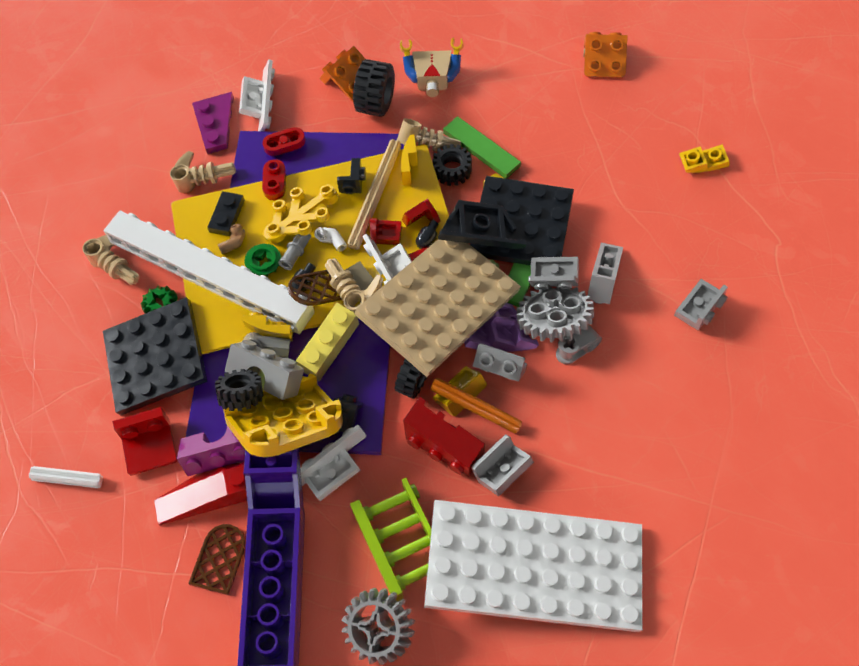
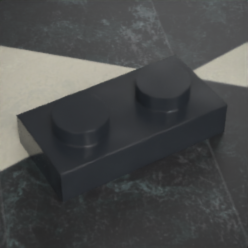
M222 191L207 227L210 233L231 236L230 228L236 224L245 201L244 196Z

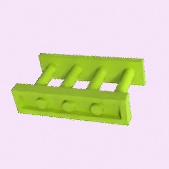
M407 478L402 479L403 492L369 508L368 506L363 507L360 500L350 503L352 512L389 593H397V602L404 599L402 591L406 589L405 586L427 576L428 564L403 576H400V574L395 576L391 567L395 566V562L430 546L431 527L417 500L420 498L419 492L415 484H409ZM408 500L410 501L415 511L414 514L380 530L378 528L373 530L370 521L374 520V516ZM417 523L421 524L426 536L391 553L389 551L383 552L380 544L384 542V539Z

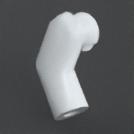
M320 227L315 230V238L320 242L332 243L338 252L347 248L346 242L336 229Z

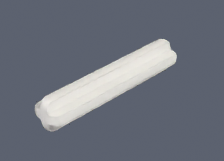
M38 466L31 467L29 472V478L32 481L90 488H100L103 482V476L98 473Z

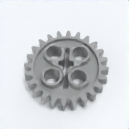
M549 287L547 290H539L538 293L531 291V297L524 296V301H519L516 314L520 330L524 329L525 335L531 333L532 339L540 336V341L549 338L550 342H553L555 338L562 342L565 336L573 339V333L581 335V329L588 330V324H592V318L595 317L594 304L591 301V297L586 296L585 291L578 292V287L572 290Z

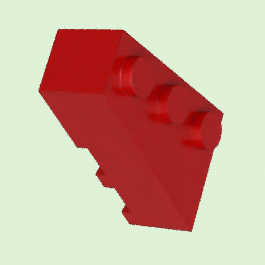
M419 397L403 419L407 443L415 449L419 450L421 448L425 450L433 460L445 462L453 472L459 475L463 473L469 477L472 473L471 467L485 453V443L460 425L455 427L443 420L446 416L441 411L435 414L424 406L426 400Z

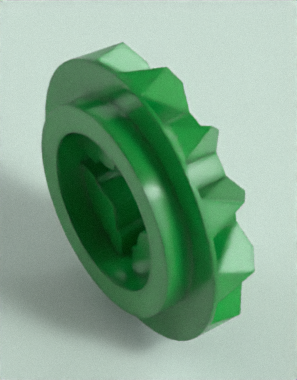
M259 244L247 252L244 262L245 266L252 273L268 277L270 273H276L278 266H280L279 260L282 257L275 246ZM266 257L268 262H264L261 266L259 261Z
M158 285L153 290L149 288V292L146 295H142L143 301L140 304L143 312L146 314L162 307L161 304L156 303L155 298L162 299L163 305L166 306L178 301V297L175 291L168 286L161 287Z

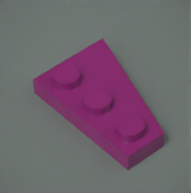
M232 92L192 103L207 154L228 149L229 123L232 115L231 105L233 103Z

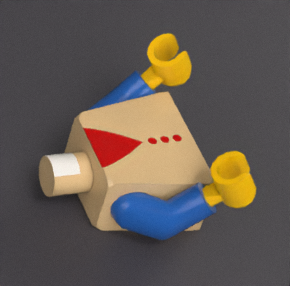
M454 38L451 39V46L454 50L453 54L451 50L415 51L412 52V55H410L412 41L409 39L410 47L404 48L401 40L400 50L404 52L403 64L405 74L413 83H417L420 91H426L429 97H436L439 90H446L448 83L452 82L460 72L461 55L459 54L464 47L462 39L458 47L454 46Z

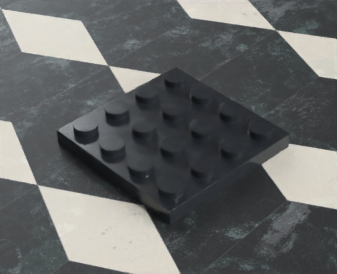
M486 176L480 203L503 206L508 213L509 219L517 227L515 232L521 240H526L527 245L524 250L478 244L470 245L487 259L531 265V258L562 257L574 189Z
M187 297L103 330L115 412L120 416L208 382L192 304Z

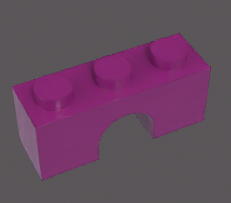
M227 426L224 436L212 443L209 442L204 432L182 438L180 440L177 460L186 475L191 476L245 461V448Z

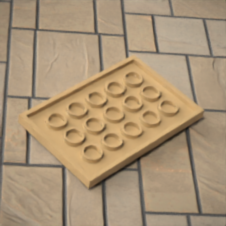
M437 240L356 308L355 315L428 377L518 293L521 286L470 244Z

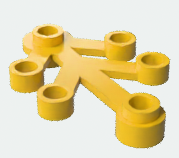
M331 185L322 186L319 195L300 208L301 202L305 198L304 192L300 187L293 188L290 191L292 203L289 215L283 221V213L287 211L284 200L273 202L274 216L272 223L263 231L265 239L275 244L283 241L286 235L300 234L306 236L312 232L310 222L318 221L324 223L330 219V214L325 207L318 208L315 213L309 212L322 203L324 205L334 204L338 200L336 189Z

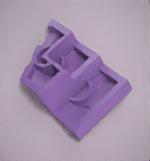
M508 303L500 308L464 342L465 347L477 349L479 344H484L506 352L536 349L539 344L536 339L532 340L529 335H525L524 329L520 330L517 322V311L512 304Z

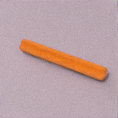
M440 378L434 380L431 386L433 392L512 433H517L520 430L521 420Z

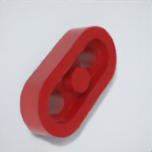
M292 127L267 135L263 139L262 144L266 154L277 156L300 149L304 146L306 139L302 129Z
M278 159L269 160L263 167L262 190L264 196L269 200L282 198L286 191V168L284 163Z

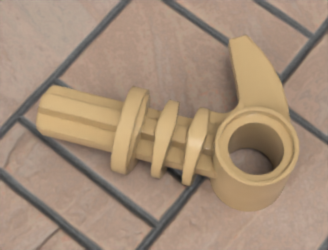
M406 118L403 119L397 138L401 144L405 145L409 136L414 135L415 143L418 142V145H423L424 143L428 148L431 145L433 146V151L436 152L439 148L443 149L444 145L447 148H450V144H454V148L457 147V144L461 145L460 140L443 136L442 130L437 131L436 134L434 129H430V131H427V127L421 129V123Z
M188 151L179 158L171 169L170 177L179 192L188 193L195 188V185H201L202 181L204 184H208L210 179L214 184L218 182L219 177L235 174L236 168L232 162L214 166L213 162H208L206 168L204 165H200L199 169L196 166L189 168L194 153Z
M106 235L97 239H89L84 243L82 250L92 266L101 268L106 273H109V276L113 279L121 278L130 285L138 283L139 274L128 267L129 263L127 260L120 258L110 251L115 245L110 243Z
M328 259L325 264V268L332 277L330 281L331 286L336 289L344 301L345 307L354 313L355 309L359 307H354L357 302L361 301V305L382 287L383 278L377 274L368 288L361 290L356 285L352 273L349 270H343L337 259Z

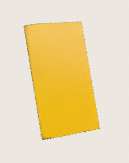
M467 366L448 382L474 397L487 386L481 373ZM439 394L433 397L436 403L454 417L464 409V407Z

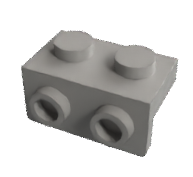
M578 257L531 258V276H529L528 282L536 290H547L549 287L570 290L572 286H578Z
M700 279L677 308L674 316L699 331L703 324L708 325L715 315L713 311L716 307L720 309L726 302L728 297L725 293L728 287L723 285L719 290L703 279Z
M479 344L473 367L519 382L526 371L527 363H525L524 357Z
M504 435L477 460L471 469L478 482L499 497L534 462L529 454L513 444L510 436Z

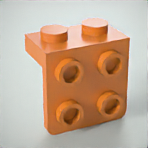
M601 32L586 34L584 38V75L586 77H624L626 74L628 35H622L619 32H613L610 35H605Z
M355 46L348 51L345 49L336 56L337 61L335 63L330 61L322 69L324 73L319 78L324 84L332 79L351 101H353V88L357 71L361 63L366 59Z

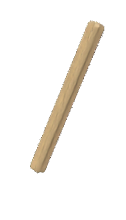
M392 139L387 146L347 242L350 249L358 250L362 244V236L366 234L370 219L373 217L401 149V142L399 140Z

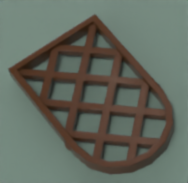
M327 270L300 274L292 277L288 283L287 290L289 295L303 305L316 306L342 300L340 296H337L336 289L328 286L332 278ZM318 277L327 280L326 284L317 281ZM308 280L312 282V287L304 284V281ZM295 283L299 285V288L295 289L291 287V284ZM315 285L324 287L323 291L314 288ZM301 288L309 289V294L300 291ZM326 289L335 292L334 295L325 293ZM312 292L320 294V299L312 296ZM298 295L307 297V300L298 297Z
M222 524L209 531L200 550L188 583L189 585L229 595L244 554L246 543L243 533L237 527L231 524ZM224 529L226 534L217 539L215 532ZM238 532L241 539L234 543L231 535ZM212 536L214 541L207 544L210 537ZM228 537L231 545L222 549L219 542ZM216 544L219 552L211 556L207 548ZM239 544H241L240 552L236 548ZM233 548L236 556L227 560L225 552ZM204 552H206L208 558L201 561ZM222 555L225 562L216 567L213 559ZM237 560L234 569L232 570L230 563ZM210 561L213 569L204 573L201 565ZM227 565L230 573L221 577L218 570ZM198 568H199V571H200V573H201V576L195 578L196 573H197ZM215 572L219 580L210 584L207 576ZM230 578V581H229L228 586H227V588H226V586H225V584H224L223 581H225L226 579ZM201 579H204L206 585L198 584L196 582L200 581ZM221 583L224 590L213 587Z

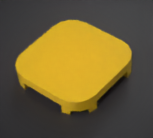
M312 373L308 377L302 376L298 395L282 400L263 391V400L258 402L257 406L251 405V409L247 410L246 407L242 408V411H238L237 408L234 411H229V408L223 409L227 426L246 451L251 455L259 457L281 455L337 433L343 423L339 400L332 401L318 386L317 377Z

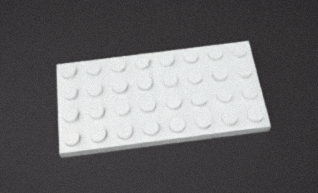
M435 500L424 608L641 632L642 524Z

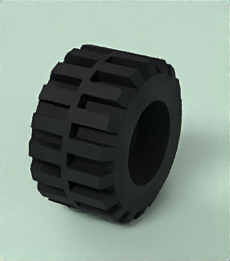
M365 59L361 63L353 88V103L356 112L380 117L385 115L390 107L395 85V73L392 64Z

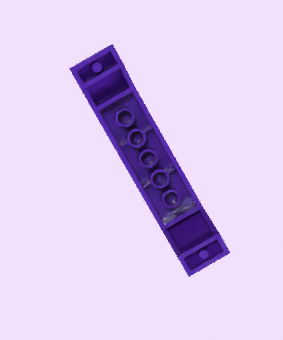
M297 448L272 457L251 455L245 450L244 475L248 518L237 666H299L305 528L299 449Z

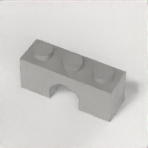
M242 340V342L231 344L225 372L231 374L232 370L240 372L241 369H245L246 372L253 370V373L257 372L260 374V370H262L265 376L263 391L282 400L298 395L304 368L296 365L294 360L281 358L276 355L275 351L262 349L251 340Z

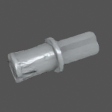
M297 234L293 241L288 243L285 254L279 260L282 268L286 270L293 268L298 257L304 254V248L311 238L310 234L306 236Z

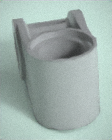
M588 324V330L581 329V335L573 333V339L565 336L562 342L559 340L556 358L563 364H571L586 353L594 350L600 344L602 338Z

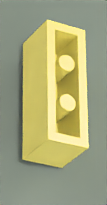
M339 303L335 304L296 360L297 365L304 368V373L307 375L312 373L317 377V381L321 380L358 327L359 321L355 313Z

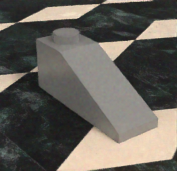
M606 243L600 244L587 295L595 303L610 304L623 247Z

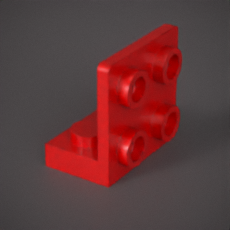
M162 407L112 421L114 431L122 440L127 473L130 476L178 461L170 421Z

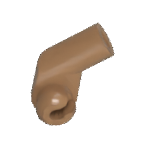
M240 224L231 226L230 231L232 234L230 239L218 244L222 255L241 246L245 237V230L242 229Z

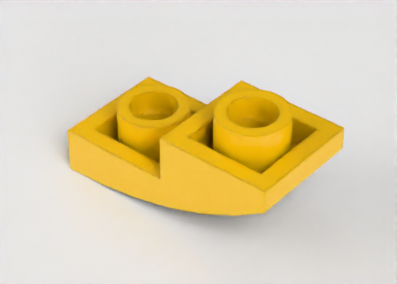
M723 144L703 151L700 146L679 153L686 173L707 172L730 166Z
M259 312L242 315L245 327L262 336L287 338L293 341L291 325H287L285 322H273V325H270L267 315Z

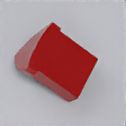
M428 198L405 212L402 217L406 227L423 216H426L429 221L441 222L437 211Z
M378 218L370 219V236L376 245L400 244L401 221L379 220Z

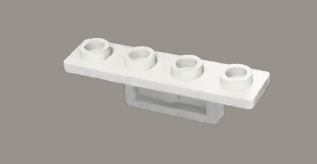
M268 59L263 70L262 81L244 76L241 85L239 113L258 118V131L269 129L271 124L269 113L272 109L273 101L270 100L274 89V84H271V81L274 78L275 69L272 68L273 60Z
M367 234L362 236L366 242L363 245L370 257L374 256L376 260L374 263L376 270L380 275L384 274L386 278L384 284L412 262L401 243L382 255L376 243Z
M359 425L347 429L336 442L326 445L315 458L308 459L302 464L300 468L302 486L307 483L319 501L323 500L360 471V468L347 452L366 438V434Z

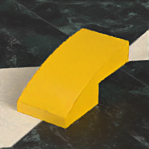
M414 135L409 136L402 152L401 173L403 185L412 184L410 167L418 166Z

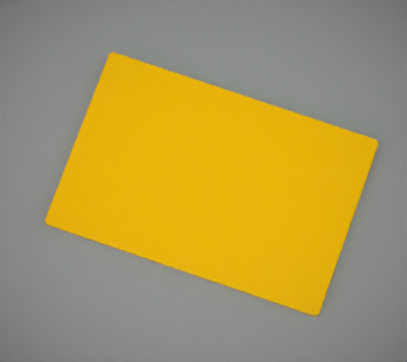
M424 144L416 146L418 166L410 167L412 183L410 185H403L401 157L403 149L399 151L372 217L379 220L402 222L400 243L405 248L407 254L420 250L416 245V237L424 226L428 227L430 221L426 216H423L406 227L402 221L405 212L428 198L441 220L436 229V241L449 217L428 147ZM385 153L361 158L362 167H366V180H362L361 193H339L337 177L350 176L351 161L286 175V191L284 196L278 199L284 200L287 206V211L283 213L282 221L289 215L292 203L290 191L295 187L302 188L305 195L300 208L318 196L320 188L324 185H331L336 189L338 200L332 205H324L322 203L309 212L315 213L318 208L325 207L328 209L330 219L324 223L318 221L310 222L312 227L311 238L304 248V254L298 257L291 270L278 266L276 273L272 272L267 277L271 282L288 287V283L299 269L304 270L308 263L313 264L316 267L314 272L327 270L325 264L328 259L333 258L337 259L343 270L360 261L373 279L377 274L380 275L374 266L376 262L374 256L370 257L363 246L366 244L365 240L363 239L358 250L350 249L347 242ZM262 181L185 198L171 203L176 237L182 240L187 239L201 249L207 248L220 258L226 257L239 267L245 266L244 260L247 252L259 244L275 246L279 250L281 257H283L288 243L292 242L296 235H286L283 241L275 244L265 239L263 231L272 223L274 216L272 204L276 200H269L264 196ZM222 191L243 195L245 199L236 224H240L242 229L245 230L244 240L239 248L223 255L218 244L229 240L230 236L210 233L207 228ZM369 224L366 234L371 238ZM320 227L336 229L346 242L347 248L338 252L332 243L320 242L315 238V230ZM377 244L382 255L397 246ZM265 257L262 261H259V262H260V265L262 266V265L264 264V262H268V261H267V258ZM382 274L380 276L383 278L382 286H384V281H386V278L384 274ZM318 277L317 281L326 284L327 280ZM183 278L186 297L192 304L202 354L230 348L231 344L242 342L247 334L253 332L246 328L242 321V315H249L252 311ZM317 284L314 287L320 291L324 289V287ZM309 289L305 291V293L309 294L310 292ZM326 289L325 293L333 296L335 292ZM312 292V296L320 299V294ZM340 300L313 306L315 313L303 330L320 326L336 303L345 307L344 301ZM360 301L357 302L354 307L359 306Z

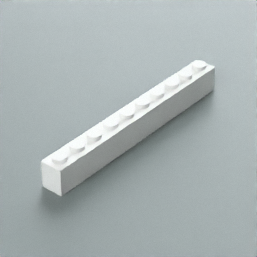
M119 210L103 230L110 243L252 312L267 315V318L273 322H285L287 325H291L292 331L301 334L315 313L313 306L303 305L295 301L289 295L287 286L277 285L264 275L258 276L247 267H239L228 258H220L207 248L201 249L187 239L182 240L168 230L163 231L152 222L148 221L146 223L132 213L127 214ZM298 295V297L307 300V297Z

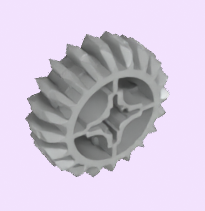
M372 588L369 590V593L363 591L359 597L352 598V605L345 608L348 615L344 616L341 621L348 626L342 628L341 632L348 633L349 637L345 639L344 643L349 644L352 642L353 647L350 653L359 651V660H363L368 656L369 664H374L378 660L379 665H383L387 660L389 662L395 661L397 655L402 656L405 653V648L411 645L409 637H412L415 631L409 628V626H412L415 620L407 618L412 609H403L402 606L405 604V600L402 599L397 602V593L393 592L388 596L387 589L383 588L378 592L377 588ZM376 605L372 616L361 617L366 606ZM388 612L391 614V616L393 617L394 621H392V620L390 619V617H389V615H388ZM395 635L392 645L380 646L385 636Z

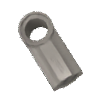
M251 332L244 337V340L254 341L262 349L273 350L277 356L288 358L290 339L262 336L256 332Z

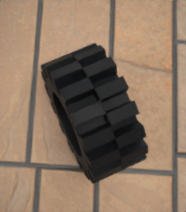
M450 144V148L444 145L443 150L439 148L437 153H434L433 166L437 179H440V183L444 184L446 181L447 186H451V182H454V185L457 186L458 181L463 184L465 178L469 179L472 173V158L470 152H467L465 147L461 150V145L458 144L456 148H454V144ZM448 162H458L460 164L457 168H447L444 165Z
M404 359V364L400 367V373L397 375L398 379L395 381L394 388L396 392L414 399L420 393L421 387L423 388L427 377L408 360Z
M241 369L240 372L232 370L231 374L226 372L224 376L218 377V380L215 382L218 404L225 410L229 408V411H234L237 408L238 411H242L244 407L248 410L251 409V405L257 406L258 402L263 400L261 376L257 372L253 373V370H248L247 372L245 369Z

